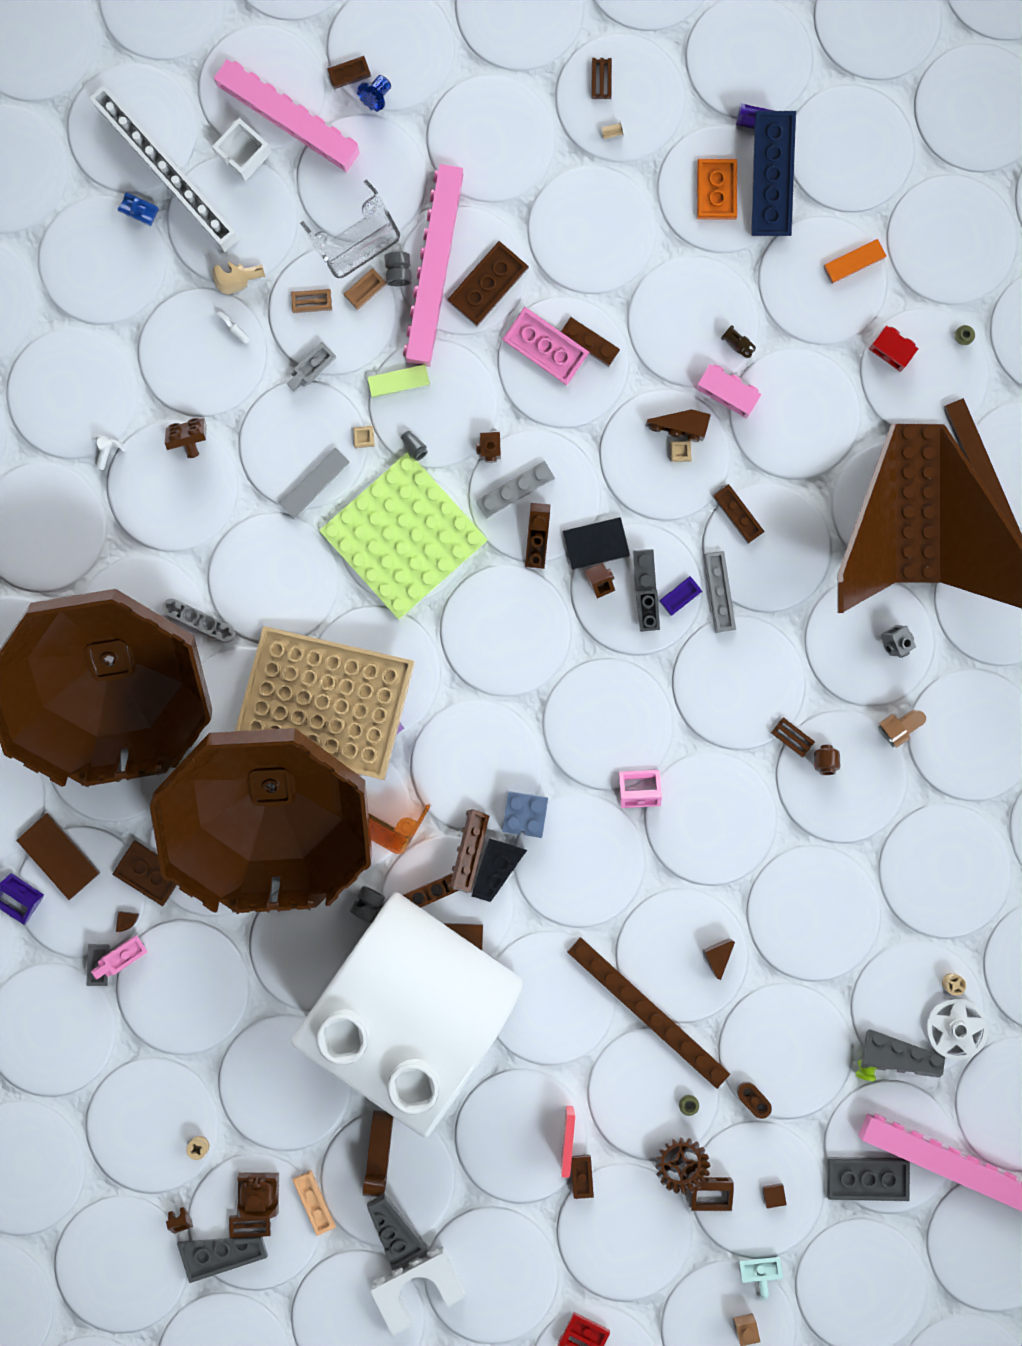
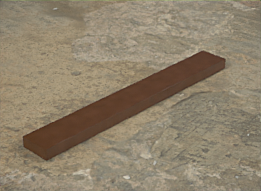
M964 398L945 405L944 409L964 455L1022 542V533Z

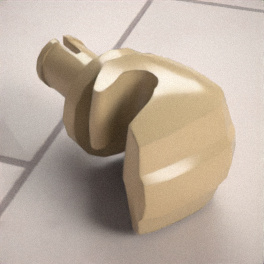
M228 262L231 273H226L219 265L213 268L215 286L226 295L244 290L245 287H248L247 283H249V280L265 277L262 264L245 269V267H242V263L238 264L237 267Z

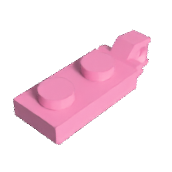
M134 935L103 956L98 961L99 966L94 968L91 973L95 979L100 978L104 974L107 977L115 975L148 951L138 936Z

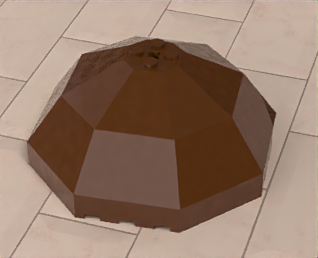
M117 589L32 602L0 647V745L3 754L10 759L13 757L24 763L23 766L37 774L40 772L50 778V781L61 787L66 785L68 777L82 786L89 787L110 782H120L122 779L128 781L134 778L164 774L171 765L172 768L178 766L185 753L192 747L202 730L211 721L213 708L194 635ZM107 656L114 657L112 663H109V661L105 660L104 658H106ZM128 748L125 771H122L121 749Z
M296 728L208 733L153 792L150 811L161 877L166 881L171 880L191 898L194 896L203 902L202 905L213 913L218 911L219 902L236 914L250 913V911L270 913L271 910H277V912L291 909L311 910V908H316L325 898V906H330L345 888L350 887L357 880V877L371 866L372 844L365 780ZM266 784H275L274 789H270V787L266 786ZM272 877H280L277 902H272Z

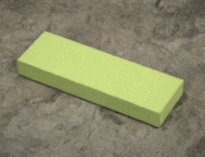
M425 364L367 377L372 398L430 385Z

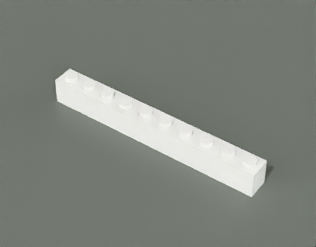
M105 85L89 98L95 108L224 252L239 240L232 227Z

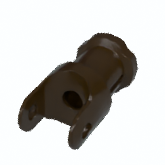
M733 325L721 337L722 341H727L734 347V351L745 358H750L756 350L755 345L750 342L749 338L742 336L734 330Z

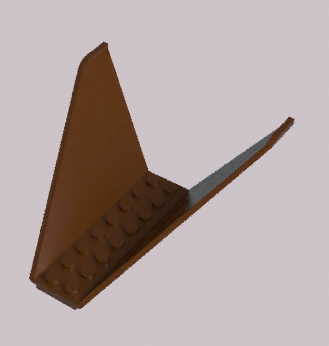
M945 424L890 425L837 574V613H844L846 610L894 583H943L1022 609V542Z

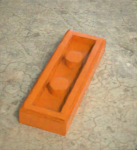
M876 239L825 264L824 268L833 284L885 259L886 254L879 240Z

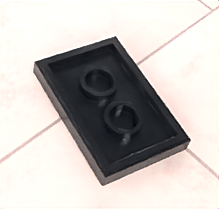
M621 517L563 531L572 570L630 556Z

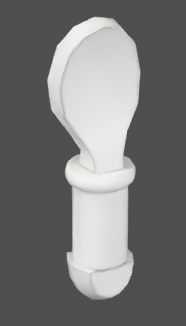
M217 312L216 315L227 323L231 333L242 342H249L246 334L236 324L232 325L230 318L225 313Z

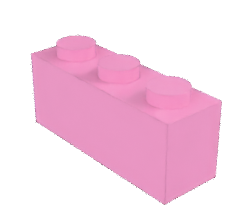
M709 364L696 387L700 392L746 419L761 396L756 387L743 384L739 377L735 375L730 376L724 373L722 367Z

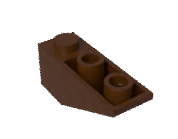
M690 409L647 419L645 426L654 432L663 430L668 432L670 436L680 437L682 435L688 437L689 441L699 442V440L703 441L705 438L711 414Z
M531 503L525 567L545 569L550 504Z

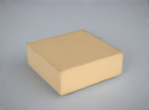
M373 426L353 427L355 448L375 447Z
M691 441L670 442L671 462L692 461Z

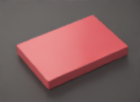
M566 1106L560 1167L561 1176L566 1178L570 1177L575 1127V1111L573 1106Z

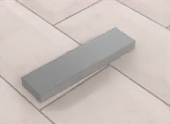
M334 448L280 505L295 519L350 461Z
M720 551L704 554L715 632L736 630L725 553Z

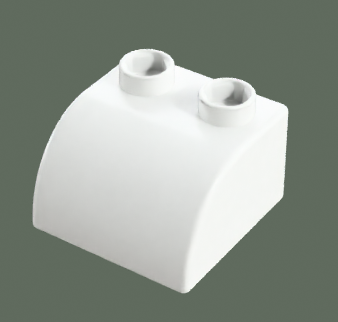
M393 893L294 1034L291 1044L422 1137H428L497 1038L521 994L524 981L400 893Z

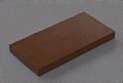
M498 241L452 293L447 302L478 327L529 269V266Z
M48 813L16 840L68 900L76 896L101 873Z

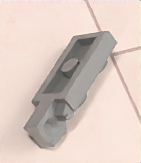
M321 342L294 368V371L291 373L293 378L287 383L288 387L294 392L301 385L303 387L307 384L309 385L337 358L336 355Z

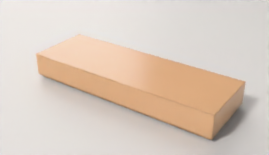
M312 1170L293 1178L292 1181L316 1236L334 1229L336 1224Z

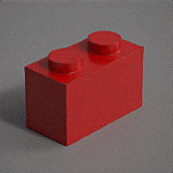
M886 325L869 347V350L901 372L919 348L916 347V344L911 339H905L899 335L900 333L897 329Z

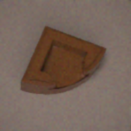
M119 911L116 932H122L133 927L140 914Z

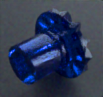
M378 75L371 84L361 83L358 87L357 95L360 97L359 100L365 106H368L371 111L375 110L378 112L385 107L384 96L392 86L385 76Z

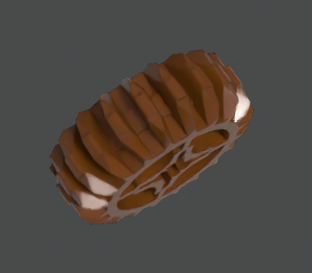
M680 1137L679 1143H677L675 1139H672L673 1145L670 1146L668 1143H665L666 1151L663 1149L659 1151L663 1156L656 1157V1160L659 1162V1164L655 1165V1168L659 1170L656 1175L658 1178H662L661 1184L666 1185V1189L669 1191L673 1189L675 1194H678L680 1189L683 1195H686L687 1189L694 1193L693 1187L696 1186L698 1189H701L699 1182L706 1183L707 1180L703 1176L710 1175V1172L707 1170V1168L711 1167V1164L707 1162L709 1156L704 1154L706 1151L704 1147L699 1148L700 1144L697 1141L692 1143V1140L688 1138L685 1143L684 1139ZM686 1152L695 1154L698 1161L688 1159ZM677 1154L676 1159L670 1161L671 1158ZM685 1162L686 1167L681 1170L679 1166H682L681 1164ZM668 1171L678 1173L680 1181L669 1177ZM696 1171L695 1174L688 1179L689 1174L691 1172Z

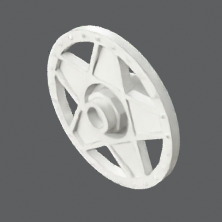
M959 998L948 999L938 1004L931 1012L927 1022V1036L932 1047L942 1056L953 1060H964L976 1055L983 1048L988 1036V1023L984 1013L974 1003ZM953 1004L949 1016L937 1015L943 1007ZM965 1004L973 1008L980 1017H967ZM932 1025L942 1032L937 1044L933 1038ZM983 1029L981 1040L975 1046L972 1035ZM958 1045L966 1054L953 1055L946 1052Z

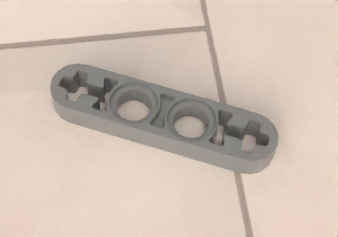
M171 598L163 603V611L166 615L220 641L231 642L236 636V630L231 625L183 602ZM175 602V607L182 610L181 615L176 611L170 613L168 605H173ZM188 611H194L196 614L192 622H188L185 619V614ZM207 619H211L214 623L211 630H205L203 627V622ZM218 623H221L219 628L223 630H227V628H229V632L231 633L230 637L226 636L224 639V634L218 631L216 632V635H214V632L218 628Z

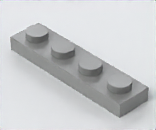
M543 461L478 499L476 502L487 519L554 480L555 477L547 463Z

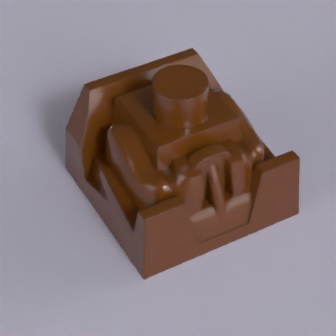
M239 1172L237 1177V1216L240 1219H271L279 1214V1173Z

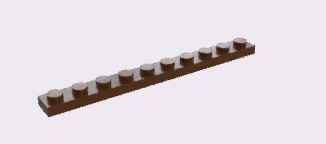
M579 937L567 951L569 955L716 1089L729 1077L730 1072L583 938Z

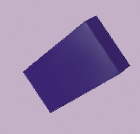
M689 576L660 599L659 602L668 614L672 616L703 591L693 578Z

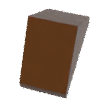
M729 938L703 950L714 976L719 980L722 979L735 941Z

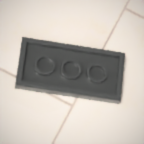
M827 1157L828 1200L910 1201V1161L903 1158Z

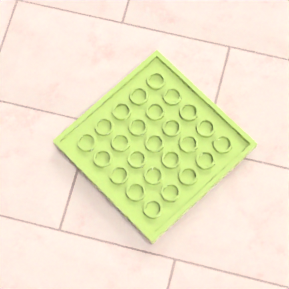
M408 452L319 530L399 620L488 541L413 457L410 458Z

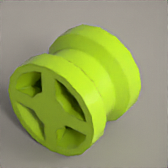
M858 1060L859 1070L855 1076L867 1081H876L875 1070L877 1068H861L862 1060Z

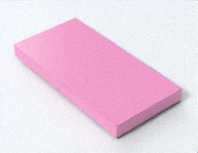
M525 306L502 339L565 385L569 384L590 353Z

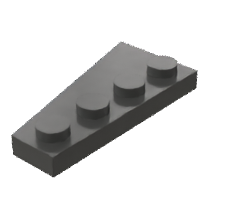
M871 1029L866 1032L861 1068L876 1067L877 1070L885 1071L886 1069L897 1070L900 1073L914 1072L915 1075L938 1078L943 1075L944 1056Z
M385 1193L367 1203L369 1214L375 1229H377L392 1271L427 1251L426 1244Z
M263 1237L180 1241L177 1243L189 1283L268 1257Z

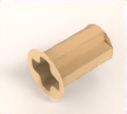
M621 121L618 124L602 127L603 138L624 136Z

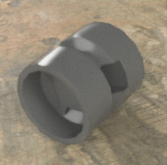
M390 252L385 254V268L388 269L385 274L386 284L396 287L411 284V270L408 269L410 267V254L407 252Z
M362 886L358 894L359 900L354 901L350 912L358 918L372 923L378 913L376 909L382 906L386 897L369 887Z

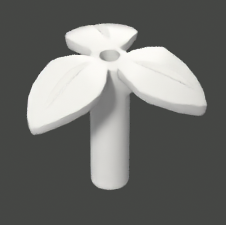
M96 436L92 439L93 442L97 441V447L101 450L96 466L100 470L105 468L111 447H117L125 452L124 447L116 440L108 439L104 436Z

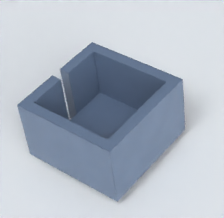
M508 791L502 832L520 835L521 831H524L526 836L542 838L548 797Z

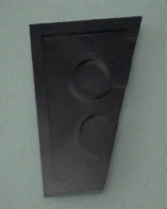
M489 838L471 897L491 902L525 855L527 849Z

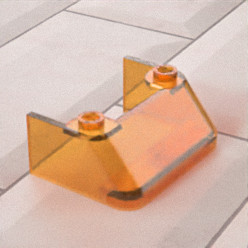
M428 803L418 821L405 817L399 820L395 828L369 814L371 840L395 854L404 853L432 804Z

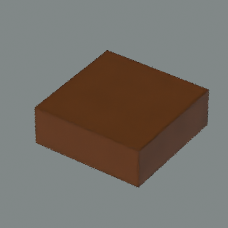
M783 1183L762 1186L766 1208L787 1205Z

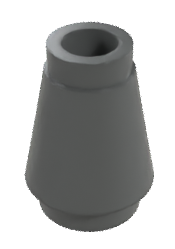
M407 431L401 436L410 458L413 457L415 461H419L427 455V446L411 431Z

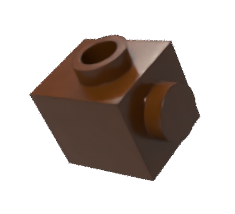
M500 432L480 433V442L476 443L477 455L481 454V460H485L486 463H495L497 459H501Z
M603 563L585 570L589 585L597 599L615 591L612 582L614 580L613 573L610 568L606 569Z

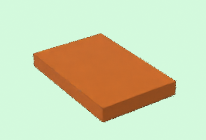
M737 159L697 160V219H737Z

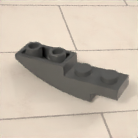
M654 549L633 550L634 581L640 632L660 630Z

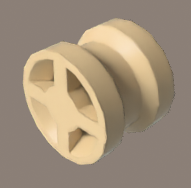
M955 973L947 974L942 980L944 990L952 995H961L966 990L965 980Z
M203 1136L194 1137L187 1145V1155L193 1160L202 1159L209 1150V1141Z

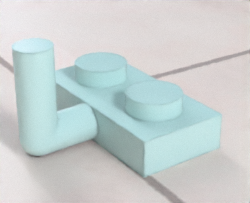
M780 1257L739 1261L742 1284L759 1282V1299L766 1301L769 1296L767 1281L783 1280Z

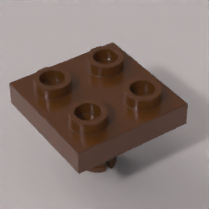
M192 418L186 423H173L169 425L165 431L164 444L166 449L170 450L184 446L187 458L197 457L199 451L195 443L206 440L207 424L205 418Z

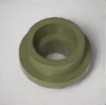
M968 325L960 326L955 332V339L960 345H969L975 339V331ZM963 332L968 333V338L963 336Z
M685 1095L679 1101V1109L684 1115L692 1116L698 1112L699 1102L693 1095ZM692 1102V1107L686 1108L685 1104Z

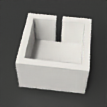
M240 118L212 146L216 156L226 165L231 166L232 170L244 181L272 153L269 144Z

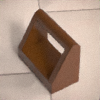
M704 1177L707 1182H699L701 1189H698L696 1186L693 1187L691 1211H732L734 1182L731 1177ZM697 1191H727V1203H696Z

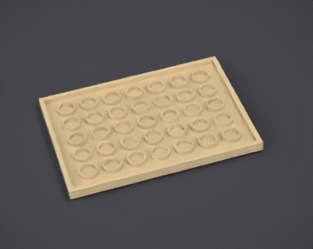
M263 626L235 731L296 728L355 773L385 780L415 661Z

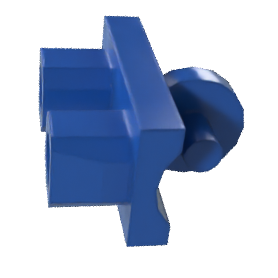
M126 192L117 210L151 226L159 208Z

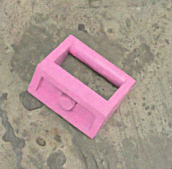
M659 770L619 772L621 808L661 806L662 793ZM655 778L656 790L625 791L624 780Z

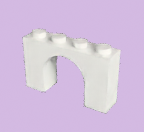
M444 1247L440 1249L434 1248L427 1253V1256L421 1259L417 1257L411 1260L408 1266L404 1268L400 1266L393 1270L391 1275L385 1278L381 1276L373 1281L370 1292L392 1336L411 1326L412 1318L401 1298L400 1291L408 1280L416 1277L431 1280L437 1286L447 1307L465 1298L466 1290Z

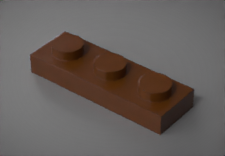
M572 317L569 318L561 330L564 335L589 351V355L608 367L620 351L618 347Z

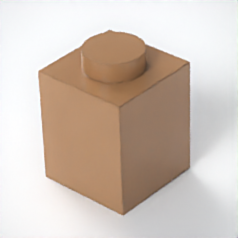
M753 1313L733 1317L740 1346L761 1342Z

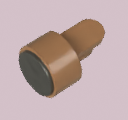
M912 710L900 719L891 714L878 723V728L893 748H897L911 739L909 734L926 722V715L919 710Z

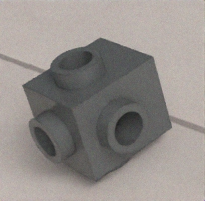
M895 625L881 634L885 650L889 656L903 658L916 648L914 636L909 631L908 626Z

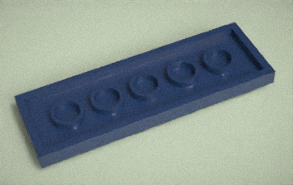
M755 111L751 236H792L796 111Z

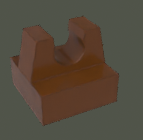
M180 1208L179 1217H175L173 1211L168 1212L166 1225L167 1229L173 1234L193 1228L192 1219L189 1217L186 1208Z

